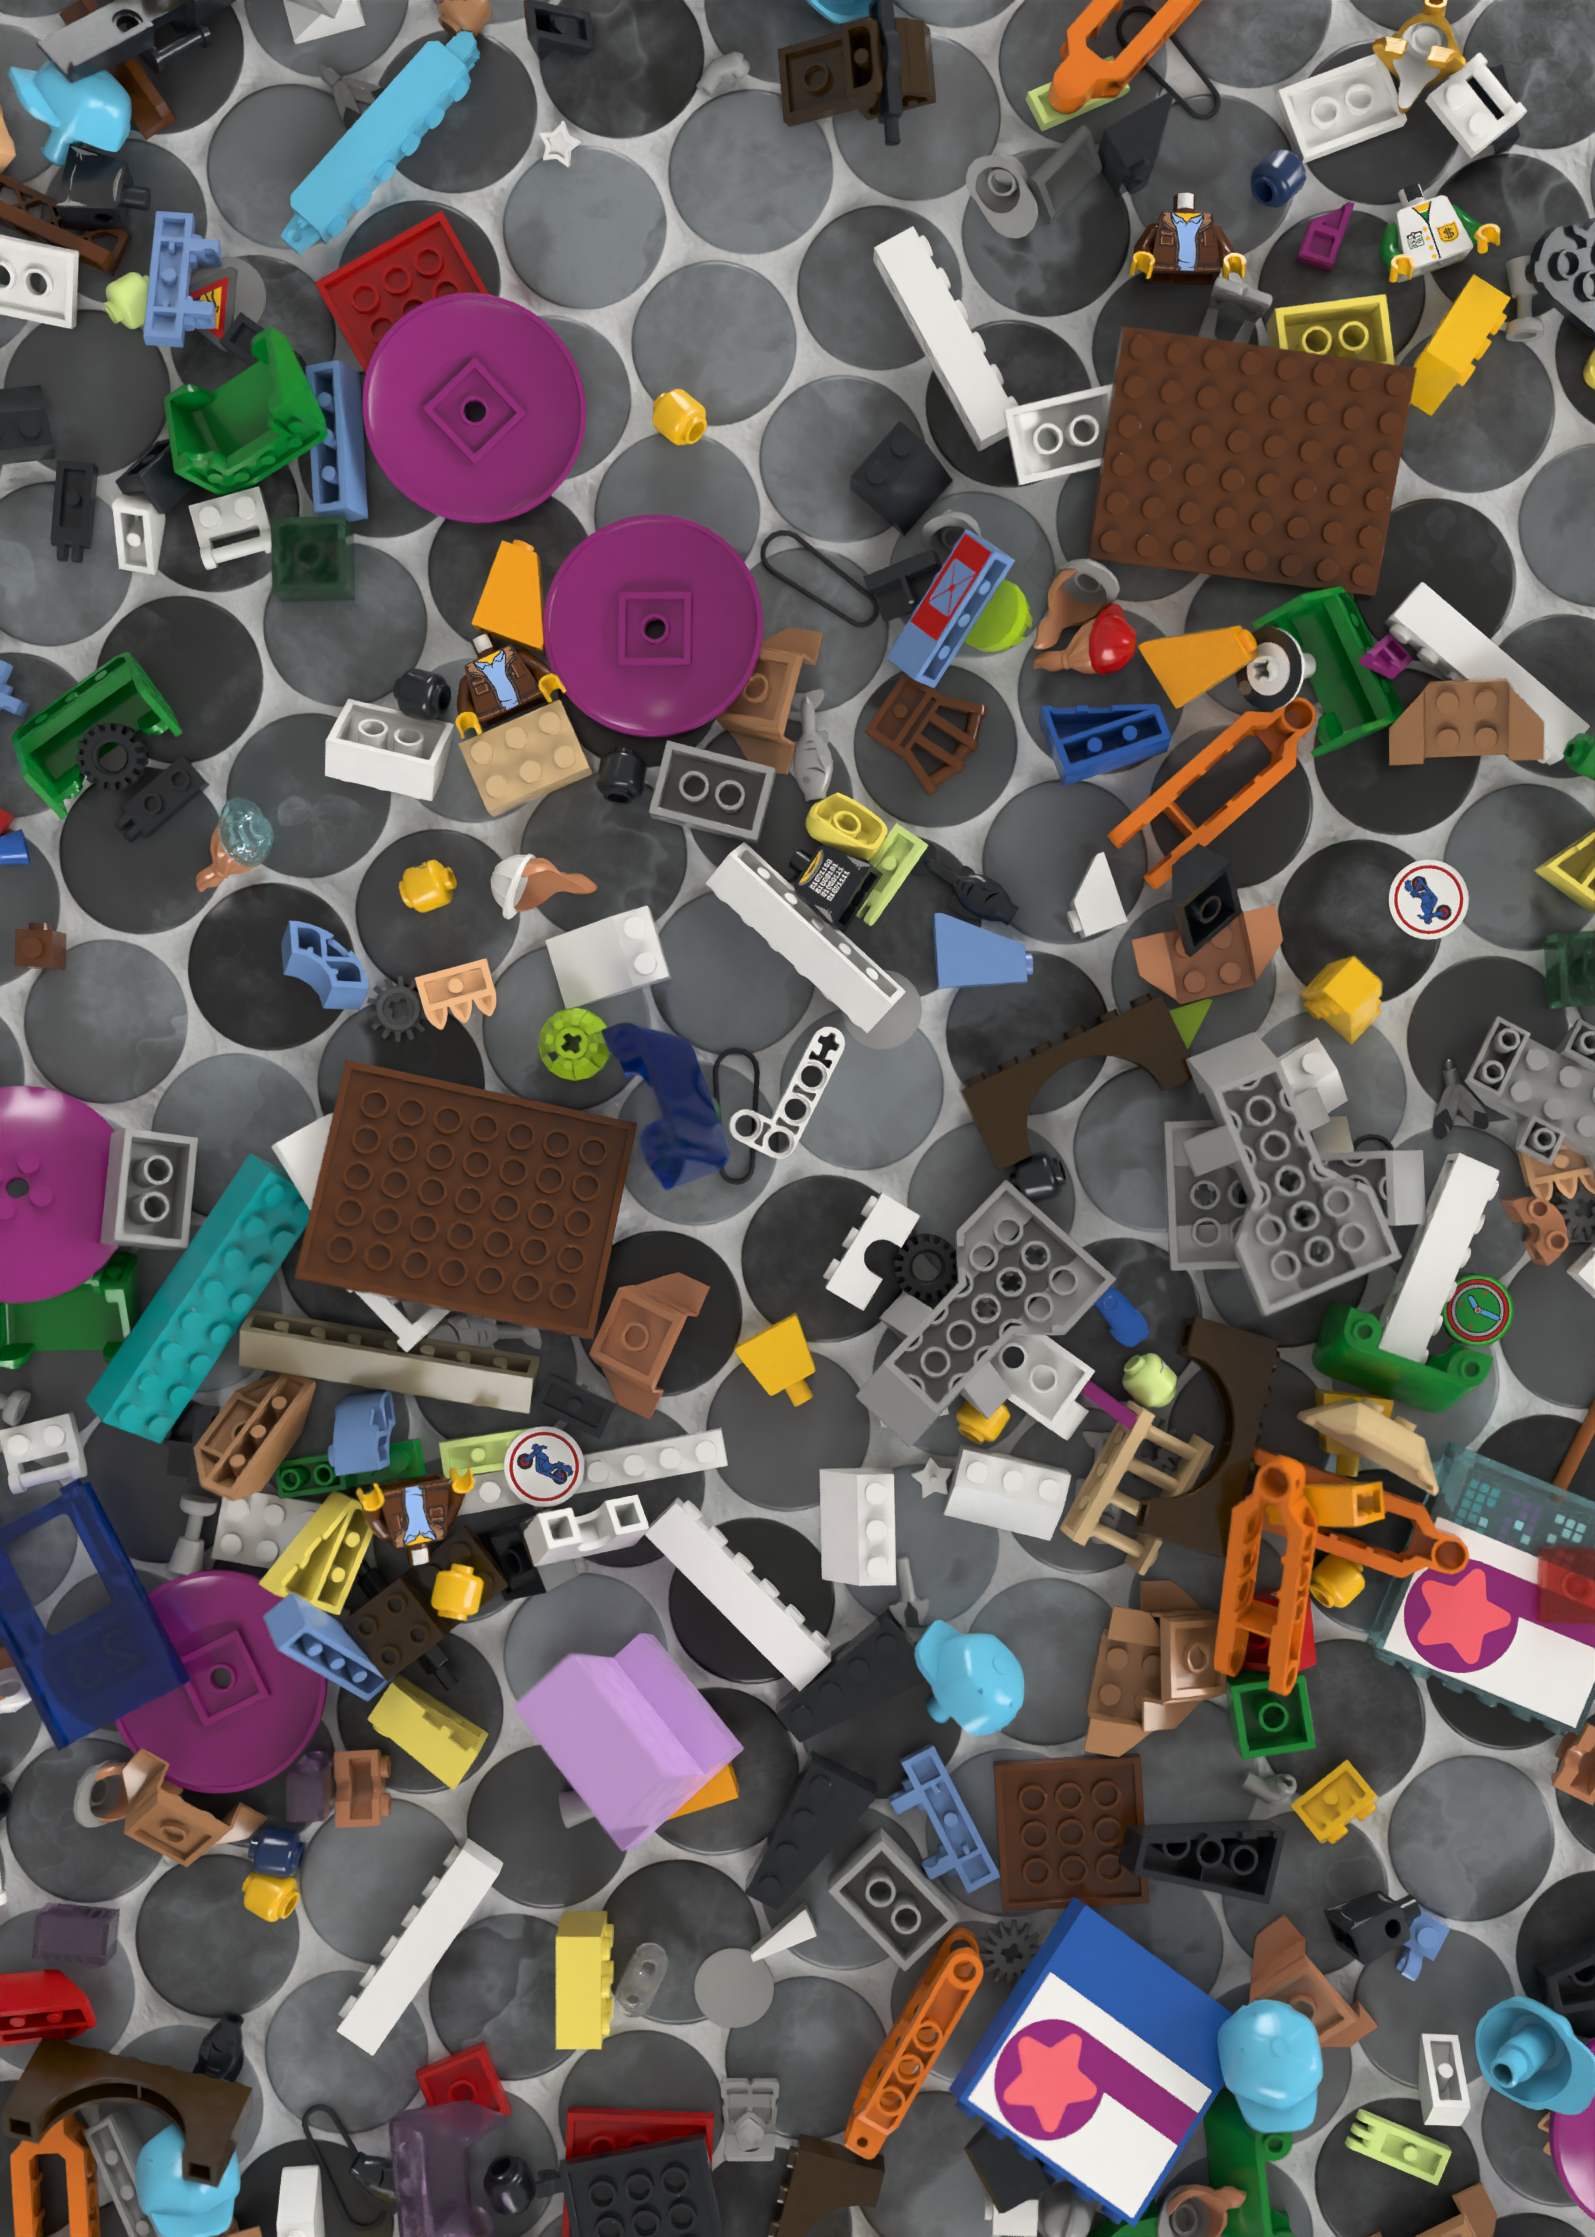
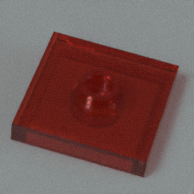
M1539 1546L1537 1621L1544 1623L1595 1624V1548Z

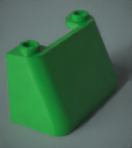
M271 326L257 334L251 341L252 353L259 360L254 365L212 393L195 384H184L163 398L174 473L220 496L247 490L321 443L328 434L325 417L287 337Z
M116 1252L108 1263L85 1283L53 1298L29 1303L0 1302V1367L17 1369L31 1358L34 1351L103 1350V1359L107 1364H110L140 1319V1269L138 1257L128 1252Z
M1330 1300L1312 1351L1313 1365L1320 1373L1437 1414L1445 1412L1484 1382L1494 1358L1452 1342L1446 1352L1438 1355L1429 1354L1425 1365L1378 1349L1377 1346L1381 1338L1382 1329L1377 1318L1370 1313Z
M1228 2088L1220 2089L1203 2117L1210 2187L1216 2190L1224 2186H1233L1237 2190L1245 2191L1247 2194L1246 2199L1239 2208L1227 2210V2226L1221 2235L1223 2237H1296L1291 2231L1287 2211L1281 2210L1278 2212L1269 2203L1265 2162L1277 2161L1289 2154L1293 2141L1292 2132L1262 2133L1251 2128L1242 2115L1235 2094Z

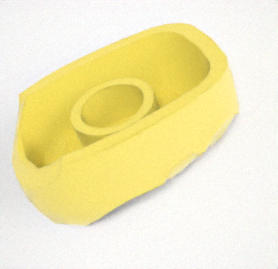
M838 792L816 802L808 812L805 821V827L812 838L826 846L864 861H869L875 855L887 834V827L878 816L855 800Z

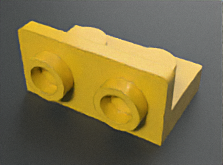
M1347 1759L1292 1803L1291 1807L1320 1843L1323 1844L1328 1840L1332 1845L1347 1834L1348 1829L1345 1826L1357 1817L1361 1822L1377 1809L1374 1802L1379 1798Z

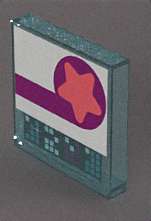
M1448 1442L1435 1473L1439 1490L1436 1496L1428 1492L1423 1505L1436 1528L1455 1534L1462 1539L1468 1548V1563L1463 1570L1454 1574H1446L1425 1567L1404 1578L1393 1576L1366 1644L1375 1651L1374 1657L1382 1662L1395 1666L1396 1661L1409 1665L1408 1671L1423 1679L1428 1680L1430 1675L1443 1679L1441 1685L1452 1691L1462 1694L1464 1689L1477 1693L1475 1699L1486 1705L1496 1708L1498 1703L1511 1707L1509 1713L1520 1719L1530 1722L1532 1717L1544 1721L1543 1727L1554 1733L1564 1736L1566 1731H1569L1579 1736L1595 1699V1501ZM1413 1527V1529H1412V1531H1411V1534H1410L1409 1539H1408V1541H1407V1543H1406V1546H1405V1548H1404V1551L1407 1550L1408 1547H1409V1544H1410V1541H1411V1538H1412V1535H1413V1532H1414V1529H1415L1414 1527Z

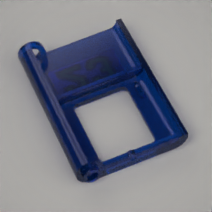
M81 1479L61 1487L59 1490L62 1495L56 1498V1500L0 1529V1638L58 1751L191 1680L91 1482L83 1484ZM61 1514H66L70 1517L106 1587L111 1602L104 1609L52 1635L46 1631L6 1553L5 1547L7 1543Z

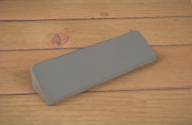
M124 2107L83 2130V2133L129 2237H159L151 2218L144 2214L139 2206L135 2184V2168L137 2158L144 2146L128 2110Z

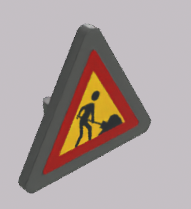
M234 267L223 269L189 286V296L193 297V301L213 302L216 309L215 328L197 330L226 352L228 350L222 347L219 341L234 322L238 271Z

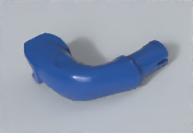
M1112 1286L1093 1304L1110 1325L1107 1330L1124 1346L1133 1347L1149 1335L1148 1323L1140 1311Z

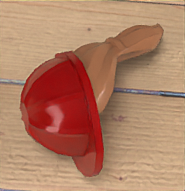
M1109 603L1102 609L1097 618L1091 619L1081 626L1066 649L1040 653L1034 659L1033 668H1044L1050 672L1073 668L1084 674H1110L1120 670L1133 658L1135 646L1137 645L1135 630L1126 621L1121 606Z

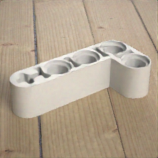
M823 1027L815 1031L771 1119L752 1110H739L729 1120L728 1126L731 1135L736 1140L770 1157L782 1159L789 1156L794 1151L844 1051L845 1039L842 1033L833 1027ZM831 1034L833 1036L832 1043L836 1045V1049H830L825 1053L822 1060L829 1061V1065L826 1067L820 1061L809 1059V1055L812 1052L814 1056H818L822 1049V1044L818 1042L819 1037L825 1038ZM807 1066H814L820 1072V1082L814 1087L806 1086L801 1080V1073ZM794 1098L799 1099L804 1105V1114L797 1120L788 1118L784 1109L786 1103ZM742 1115H749L755 1121V1131L749 1136H741L735 1129L736 1120ZM780 1131L787 1136L788 1145L784 1151L776 1153L770 1149L768 1140L771 1134Z

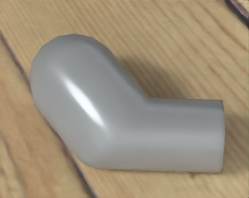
M735 51L715 58L710 62L696 86L703 94L711 97L723 77L732 74L735 79H743L750 70V64L747 60L743 59V54Z
M1246 1771L1240 1779L1239 1787L1266 1803H1274L1292 1796L1296 1791L1297 1783L1295 1778L1289 1774H1278L1261 1779L1252 1772Z

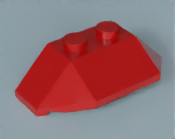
M42 1969L34 1972L4 1973L0 1975V2047L40 2043L43 2037L53 2040H70L84 2033L88 2028L91 2029L96 2026L97 2018L88 1997L59 1969Z

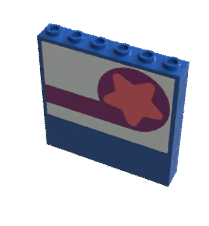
M1073 1896L952 2082L949 2090L958 2099L955 2106L967 2116L974 2119L976 2114L987 2120L984 2127L996 2137L1003 2140L1006 2135L1016 2141L1013 2147L1028 2160L1032 2161L1036 2156L1045 2162L1042 2168L1057 2181L1062 2182L1064 2177L1074 2183L1071 2189L1082 2199L1091 2203L1092 2199L1095 2198L1103 2204L1100 2210L1111 2220L1119 2224L1124 2219L1135 2227L1225 2083L1219 2059L1217 2039L1220 2027L1233 2013Z

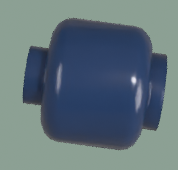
M1278 149L1272 151L1252 171L1250 177L1252 193L1256 200L1263 205L1273 208L1284 206L1304 186L1306 171L1302 161L1289 150Z
M267 1826L261 1832L260 1837H252L248 1858L254 1859L253 1867L256 1873L286 1879L293 1871H299L306 1843L301 1842L300 1834L297 1831Z

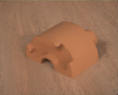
M1512 1195L1499 1199L1511 1222L1521 1221L1525 1224L1527 1235L1522 1242L1534 1264L1549 1266L1567 1248L1569 1239L1562 1214L1553 1204L1543 1198Z
M1584 1721L1580 1730L1572 1727L1562 1739L1555 1754V1757L1561 1759L1557 1774H1551V1780L1554 1787L1593 1806L1595 1802V1726Z
M378 1749L334 1752V1779L337 1785L335 1828L380 1826L383 1816L391 1815V1794L385 1793V1778H390L391 1774L389 1755L382 1756L381 1751Z

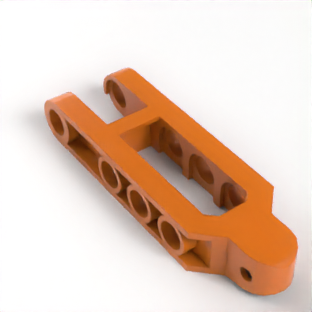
M1093 0L1066 31V42L1060 48L1061 65L1057 68L1048 90L1050 104L1061 113L1071 114L1080 110L1090 99L1116 98L1202 0H1168L1114 61H1103L1087 47L1086 42L1091 37L1095 39L1099 35L1103 23L1114 11L1118 13L1122 9L1125 0Z
M1295 697L1289 704L1275 710L1273 713L1246 711L1114 828L1107 837L1117 849H1120L1161 811L1166 814L1186 839L1143 876L1154 890L1158 889L1172 877V865L1198 843L1206 847L1296 767L1297 741L1315 723L1316 712L1313 705L1307 699ZM1246 736H1257L1271 752V763L1204 823L1197 827L1174 800Z
M1255 1445L1252 1454L1255 1465L1259 1467L1265 1466L1276 1456H1284ZM1295 1460L1305 1470V1483L1358 1482ZM1383 1490L1384 1513L1390 1512L1408 1518L1415 1528L1407 1550L1398 1554L1321 1526L1317 1527L1315 1548L1399 1578H1404L1425 1567L1446 1574L1458 1573L1465 1568L1469 1560L1468 1548L1462 1539L1455 1534L1436 1528L1422 1503ZM1264 1510L1262 1529L1288 1538L1289 1530L1285 1529L1286 1525H1270L1269 1515Z
M1276 1456L1259 1470L1253 1493L1232 1509L1214 1655V1669L1217 1672L1236 1677L1245 1660L1249 1631L1271 1638L1267 1665L1271 1667L1268 1690L1287 1696L1295 1684L1298 1673L1319 1518L1303 1495L1305 1485V1470L1303 1466L1291 1458ZM1269 1505L1280 1507V1517L1286 1525L1285 1529L1289 1530L1286 1553L1281 1558V1564H1284L1282 1586L1277 1591L1276 1598L1280 1599L1279 1608L1253 1599L1264 1510Z
M955 1927L944 1935L863 2077L846 2126L843 2146L864 2159L871 2160L875 2158L887 2136L898 2128L982 1980L983 1965L979 1956L978 1941L974 1933L969 1929ZM960 1939L966 1940L971 1946L970 1948H959L953 1952L950 1950L951 1944ZM975 1966L974 1972L970 1976H968L972 1968ZM919 2005L917 2012L914 2013L915 2008ZM938 2032L937 2037L932 2040L935 2033ZM901 2036L900 2042L896 2045L897 2039ZM919 2063L918 2070L915 2073H913ZM883 2068V2070L881 2071V2075L879 2077L878 2073Z
M75 2112L57 2122L45 2134L39 2144L22 2140L21 2144L10 2155L15 2237H43L42 2218L45 2216V2207L41 2208L40 2182L43 2179V2172L39 2171L38 2154L58 2153L66 2160L70 2237H101L97 2164L83 2133V2130L87 2128L75 2118Z

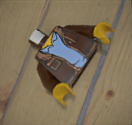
M1180 193L1173 197V212L1160 213L1157 223L1148 225L1134 245L1129 275L1133 276L1137 270L1143 271L1146 274L1145 284L1214 285L1221 272V268L1223 269L1222 278L1229 280V274L1233 272L1239 274L1241 279L1244 278L1246 259L1243 255L1235 252L1222 228L1214 224V217L1211 213L1195 212V195Z
M490 633L483 634L471 641L478 659L464 666L466 675L459 682L456 703L458 716L455 724L462 739L465 738L464 733L469 728H475L477 735L482 733L480 724L486 729L546 701L550 703L553 701L550 697V693L553 690L561 689L564 694L566 689L547 664L528 651H515L512 645L498 650Z
M456 1468L450 1469V1484L448 1478L441 1472L416 1478L380 1484L373 1483L371 1485L372 1492L366 1495L363 1494L361 1488L356 1490L362 1505L365 1524L380 1540L388 1541L393 1548L407 1547L410 1565L428 1563L431 1561L429 1542L446 1538L447 1529L453 1526L466 1493L472 1490L475 1485L471 1468H468L467 1473L461 1477H458Z

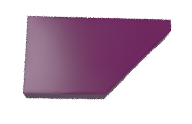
M1348 202L1325 216L1322 215L1311 220L1306 228L1295 261L1330 272L1335 263L1354 203Z
M1388 633L1358 662L1368 669L1393 679L1413 661V658L1393 635Z
M1089 1380L1081 1390L1082 1394L1128 1429L1136 1422L1137 1416L1092 1381Z

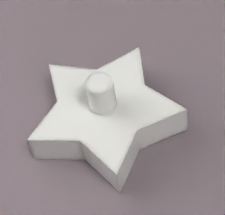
M562 121L554 131L539 132L546 146L543 161L558 159L565 166L569 167L571 151L581 141L569 135L565 122Z
M929 1456L924 1469L911 1473L921 1483L922 1498L933 1492L949 1495L946 1480L953 1471V1468L940 1467Z

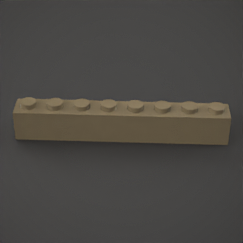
M254 1309L249 1311L240 1329L239 1366L530 1414L536 1394L540 1357L429 1338H422L406 1353L396 1343L400 1338L393 1332Z

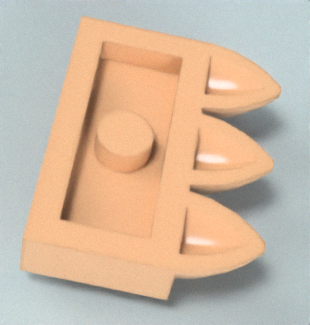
M486 958L415 978L424 1013L430 1023L440 1030L446 1024L447 1008L449 1007L455 1017L463 1023H467L470 1018L472 1001L487 1016H492L495 1010L497 993Z
M1560 1145L1550 1166L1521 1151L1517 1152L1526 1188L1530 1187L1536 1198H1543L1549 1202L1553 1192V1182H1555L1558 1190L1568 1199H1572L1577 1190L1578 1177L1585 1188L1595 1194V1179L1592 1170L1587 1167L1583 1156L1570 1150L1568 1147Z

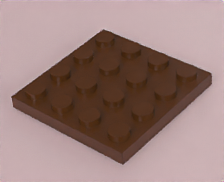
M1139 1753L1123 1754L1120 1757L1094 1755L993 1761L1001 1907L1003 1912L1066 1908L1073 1896L1088 1907L1149 1903L1148 1878L1133 1875L1118 1863L1126 1826L1145 1825L1141 1756Z

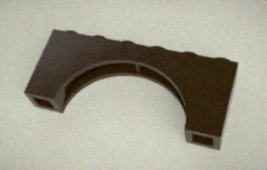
M1150 993L1144 994L1129 1002L1132 1007L1130 1010L1118 1014L1115 1008L1096 1017L1099 1024L1088 1030H1085L1083 1024L1063 1033L1065 1041L1052 1046L1050 1040L1030 1049L1032 1056L1021 1062L1015 1056L998 1064L999 1072L986 1078L984 1072H981L964 1081L966 1088L959 1092L996 1170L1000 1171L1032 1155L1027 1139V1119L1031 1104L1042 1085L1054 1073L1074 1061L1092 1056H1111L1127 1060L1146 1071L1161 1091H1168L1193 1079L1186 1059L1191 1056L1162 995L1152 999Z
M1198 1316L1184 1320L1176 1354L1189 1359L1199 1366L1215 1387L1223 1414L1221 1444L1208 1472L1189 1490L1163 1499L1141 1497L1132 1533L1213 1557L1227 1558L1232 1509L1246 1500V1495L1243 1494L1246 1479H1250L1255 1465L1254 1458H1252L1254 1445L1259 1442L1263 1432V1423L1260 1422L1263 1408L1267 1407L1272 1393V1389L1269 1387L1271 1373L1277 1369L1280 1360V1352L1277 1351L1278 1340Z
M43 2037L1 2111L3 2135L39 2144L45 2134L57 2122L82 2108L109 2102L138 2104L164 2115L181 2133L185 2143L181 2154L182 2179L218 2188L253 2112V2088L239 2082H227L211 2078L202 2073L194 2074L177 2070L169 2065H157L140 2061L131 2056H119L98 2048L90 2049L71 2044L65 2040H53Z
M799 2133L796 2147L790 2145L787 2153L785 2169L790 2171L787 2182L780 2181L776 2196V2204L780 2205L777 2217L771 2216L766 2237H804L818 2221L834 2211L852 2206L876 2208L885 2174L884 2156L877 2154L871 2160L864 2159L845 2148L842 2144Z

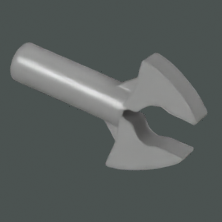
M901 1556L896 1558L900 1598L897 1602H890L889 1607L896 1620L903 1627L907 1628L904 1611L910 1602L912 1607L917 1609L919 1626H921L927 1615L929 1598L928 1596L920 1598L915 1594L909 1558Z

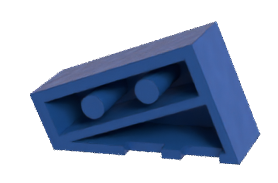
M1159 704L1112 705L1111 707L1088 708V705H1076V708L1041 706L1039 723L1063 787L1165 753L1172 738Z

